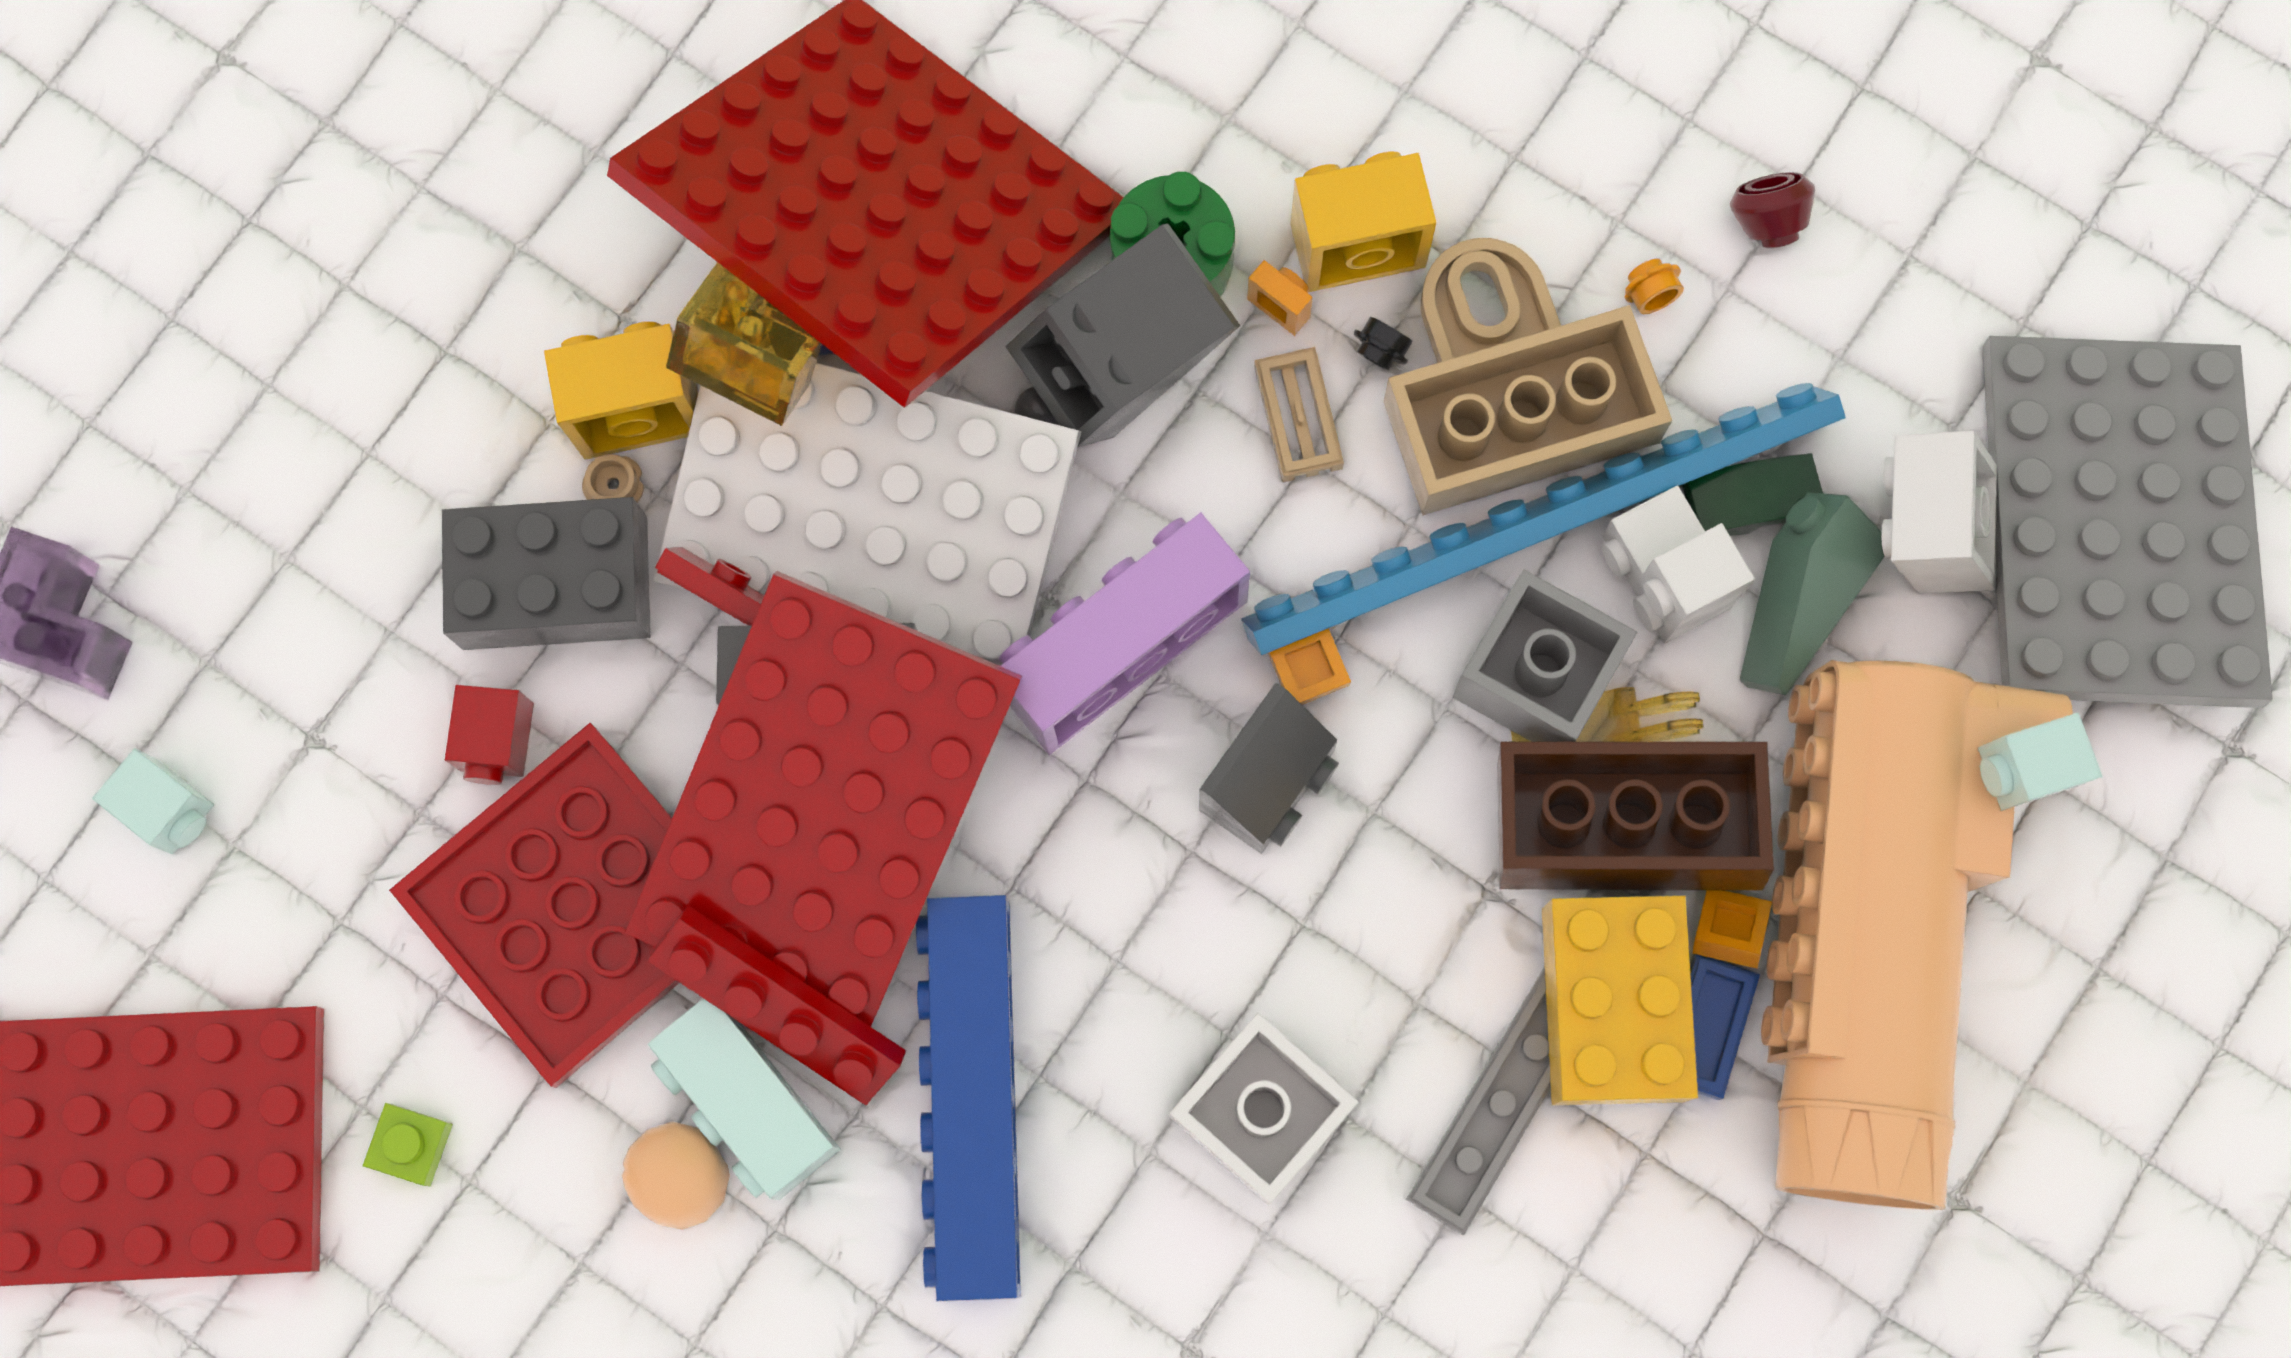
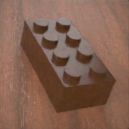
M1500 742L1497 762L1499 889L1763 891L1774 871L1767 742Z

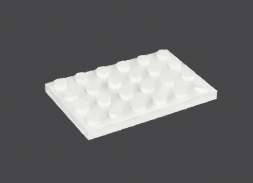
M712 336L658 560L665 548L683 547L712 565H715L718 559H722L747 572L752 577L748 586L765 595L772 575L779 571L898 623H915L919 632L1001 666L1002 663L999 661L1001 654L1020 638L1027 635L1030 636L1082 431L924 391L904 408L861 374ZM656 569L653 582L686 590L657 573L658 569Z

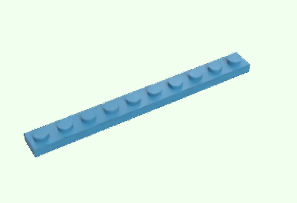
M1812 383L1788 387L1776 394L1777 402L1757 410L1754 406L1731 410L1718 418L1720 425L1698 433V430L1691 429L1672 434L1661 441V449L1640 456L1639 453H1628L1615 457L1603 465L1604 472L1583 480L1581 476H1572L1558 480L1546 487L1547 495L1527 503H1524V500L1518 499L1499 504L1488 511V519L1466 527L1465 523H1456L1442 527L1430 534L1431 542L1409 551L1404 546L1385 550L1371 559L1372 566L1349 574L1347 570H1340L1326 574L1313 582V590L1293 598L1289 594L1269 597L1254 606L1255 613L1241 618L1248 640L1261 655H1264L1663 493L1677 485L1680 486L1845 419L1846 416L1839 394L1813 387Z

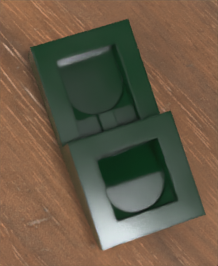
M1812 453L1731 465L1682 484L1685 498L1703 529L1707 531L1722 523L1730 536L1749 534L1761 526L1786 523V516L1795 503L1804 498L1807 492L1823 493Z

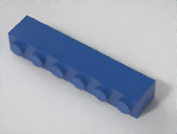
M1006 895L927 898V915L919 916L916 922L918 955H928L929 980L918 981L917 987L919 1020H930V1046L919 1047V1078L921 1086H931L932 1112H923L920 1117L922 1153L933 1152V1179L922 1180V1214L924 1220L934 1219L935 1247H924L923 1251L925 1288L936 1287V1301L1021 1298L1010 903Z

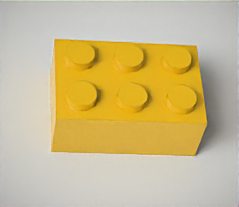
M1686 896L1551 899L1542 908L1552 1105L1684 1103L1698 1098Z

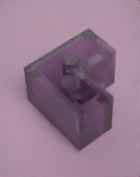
M11 526L0 551V664L109 700L133 642L103 624L78 616L99 568L98 563L69 545Z

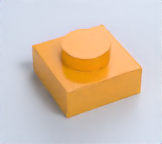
M1265 260L1248 278L1247 300L1294 336L1310 319L1313 297L1308 294L1310 290L1307 284L1296 273L1285 267H1281L1278 271Z
M1329 628L1268 653L1281 686L1302 705L1346 688L1351 684Z
M1706 890L1692 954L1757 969L1772 901L1725 890Z

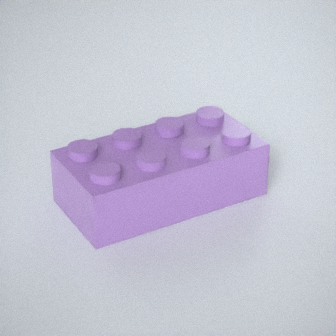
M1202 512L1187 523L1182 517L1172 521L1154 537L1152 542L1156 546L1138 561H1135L1130 556L1117 563L1102 578L1101 581L1105 585L1086 601L1081 596L1069 600L1052 615L1050 619L1054 624L1035 640L1029 635L1020 638L1010 645L999 657V661L1002 663L1001 667L1022 675L1010 707L1048 755L1055 752L1247 603L1250 571Z

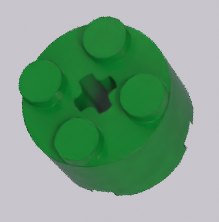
M1182 171L1149 179L1128 192L1111 216L1110 245L1112 260L1162 224H1169L1221 297L1233 270L1235 250L1234 221L1222 197L1210 186L1199 181L1193 174Z

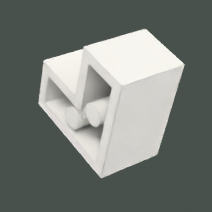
M1678 485L1613 518L1602 535L1605 543L1601 545V549L1609 568L1618 578L1625 575L1637 596L1633 599V606L1639 620L1649 632L1656 630L1664 644L1730 610L1755 580L1724 525L1721 523L1705 531Z

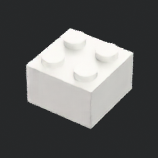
M1974 430L1894 435V457H1886L1883 468L1886 494L1888 496L1893 495L1892 519H1884L1882 524L1881 538L1884 556L1891 558L1899 574H1903L1918 593L1995 591L1997 573V464Z
M1257 1012L1171 1110L1169 1117L1269 1206L1359 1101Z

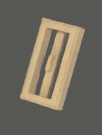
M1312 347L1255 360L1254 368L1282 483L1295 480V476L1306 474V477L1319 475V471L1330 469L1331 472L1342 470L1344 461L1316 348ZM1303 364L1305 366L1326 454L1315 456L1294 366ZM1271 371H1281L1302 457L1300 460L1292 461Z

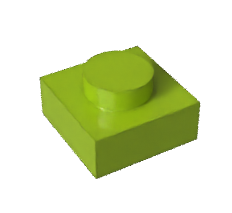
M385 1103L362 1166L422 1186L431 1187L453 1124L394 1104Z

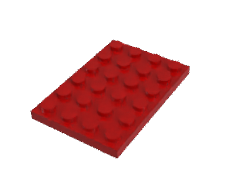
M776 571L772 575L624 934L656 946L685 907L689 905L869 1026H872L1019 686L1022 675Z
M308 1006L0 1021V1287L320 1272L324 1008Z

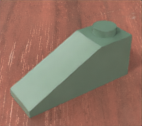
M1807 492L1804 498L1795 503L1786 516V523L1773 539L1740 676V681L1746 687L1787 695L1885 557L1882 549V532L1848 496Z

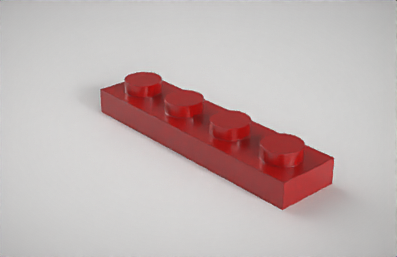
M689 905L685 907L657 943L647 960L865 1106L898 1070L907 1051Z

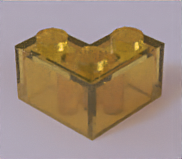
M717 262L677 317L666 368L783 426L810 385L822 344Z

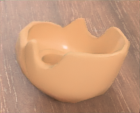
M672 1121L647 1129L628 1148L623 1161L624 1171L622 1179L624 1188L633 1206L646 1218L658 1225L681 1230L706 1222L724 1202L730 1176L729 1167L717 1146L715 1147L698 1127Z

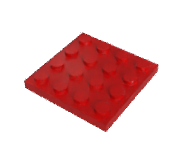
M591 722L389 889L550 1087L554 1088L561 1085L679 984L678 981L647 961L655 946L624 934L672 820V816Z

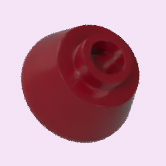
M1796 172L1777 173L1759 177L1740 185L1736 189L1730 201V209L1750 239L1761 240L1762 246L1765 248L1786 246L1796 242L1799 239L1798 232L1804 230L1809 225L1815 196V185L1803 174Z

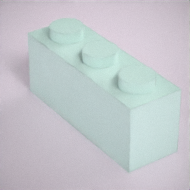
M704 998L647 1044L659 1058L650 1065L654 1073L673 1095L676 1096L682 1090L686 1092L699 1109L691 1115L692 1120L715 1147L724 1140L740 1160L731 1167L733 1172L755 1198L765 1192L770 1199L781 1200L841 1150L742 1025Z

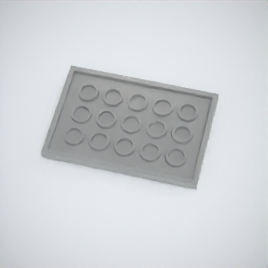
M1989 336L1982 347L1988 452L1997 464L1996 594L2002 685L2064 694L2070 700L2264 708L2273 700L2241 345Z

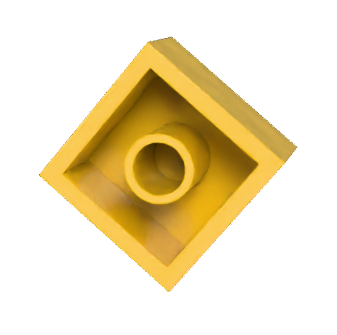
M1396 151L1383 152L1368 158L1361 165L1340 169L1338 165L1326 164L1308 170L1303 177L1295 178L1290 226L1303 280L1309 287V292L1426 268L1437 222L1419 152L1401 156V153Z
M651 321L639 322L626 327L623 330V334L600 339L593 335L574 336L564 340L561 343V347L544 350L557 424L585 460L688 438L698 390L693 365L670 323L660 325L657 322Z

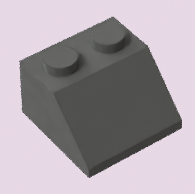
M1275 683L1200 787L1199 811L1260 854L1264 852L1271 840L1281 847L1303 816L1294 808L1305 792L1310 789L1318 795L1337 769L1339 762L1331 758L1335 751L1338 739L1293 695L1278 683Z

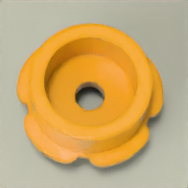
M1658 258L1640 264L1628 275L1630 283L1625 289V300L1629 303L1634 302L1640 314L1654 313L1667 307L1678 299L1684 291V287L1678 278L1681 273L1680 267L1677 264H1663Z

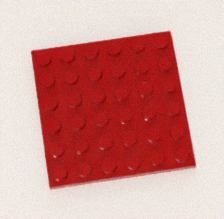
M843 0L612 156L607 172V177L904 408L1109 238L1111 216L1124 198L863 0Z

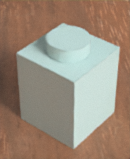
M2079 712L2003 736L1978 747L1982 758L1980 773L1983 783L1988 792L1997 798L2001 811L2103 777Z
M136 748L131 751L92 797L96 803L147 844L172 855L178 848L186 847L200 835L206 825L205 816L215 805L161 761Z

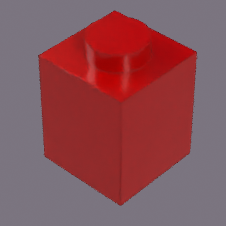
M455 685L444 760L459 771L464 772L463 780L468 782L501 785L503 775L524 777L534 703L519 690Z

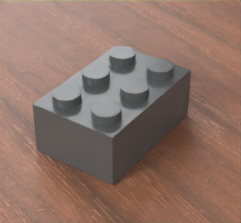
M633 497L442 509L443 634L462 650L651 638L647 516Z

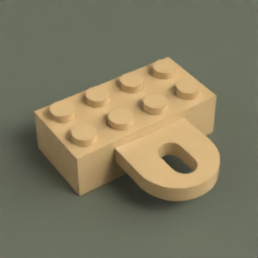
M1474 238L1462 241L1445 250L1434 261L1426 275L1422 289L1421 315L1437 363L1388 378L1383 400L1422 516L1659 444L1672 423L1671 415L1631 306H1624L1561 326L1545 279L1534 260L1517 246L1493 238ZM1481 271L1492 278L1505 312V319L1499 324L1485 326L1473 318L1460 279L1468 272Z

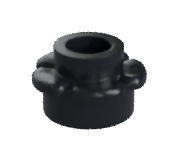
M1371 316L1362 331L1355 329L1354 336L1362 342L1357 353L1387 371H1389L1394 361L1402 365L1408 362V359L1404 356L1413 341L1401 332Z

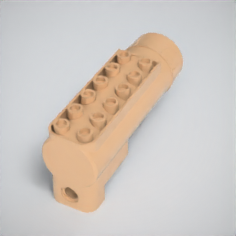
M1831 660L1809 674L1803 685L1797 684L1794 686L1789 700L1788 717L1791 723H1796L1794 748L1791 747L1786 754L1783 766L1784 785L1791 787L1789 811H1785L1781 816L1777 836L1779 849L1785 850L1783 876L1780 875L1776 879L1772 894L1773 912L1780 915L1778 940H1774L1771 943L1766 964L1767 976L1770 980H1774L1772 1006H1767L1761 1024L1762 1043L1765 1046H1769L1767 1063L1785 1065L1781 1099L1778 1101L1777 1106L1779 1110V1146L1775 1182L1776 1190L1814 1198L1884 1207L1921 1210H1944L1946 1208L1948 1165L1954 1130L1956 1128V1121L1954 1120V1080L1967 894L1969 891L2010 878L2015 807L2001 811L1997 798L1992 796L1986 789L1980 773L1982 758L1978 747L2003 736L2072 715V704L2067 695L1975 682L1971 677L1952 669L1902 661L1842 662Z

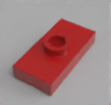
M683 547L664 549L655 566L658 569L657 573L744 624L752 626L764 595L748 586L752 577L747 572L722 559H718L715 565H712Z

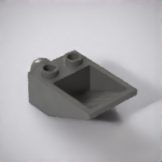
M1169 224L1159 226L1048 306L1005 346L1033 386L1025 390L1017 399L1015 414L1082 431L1078 447L1114 438L1241 326Z

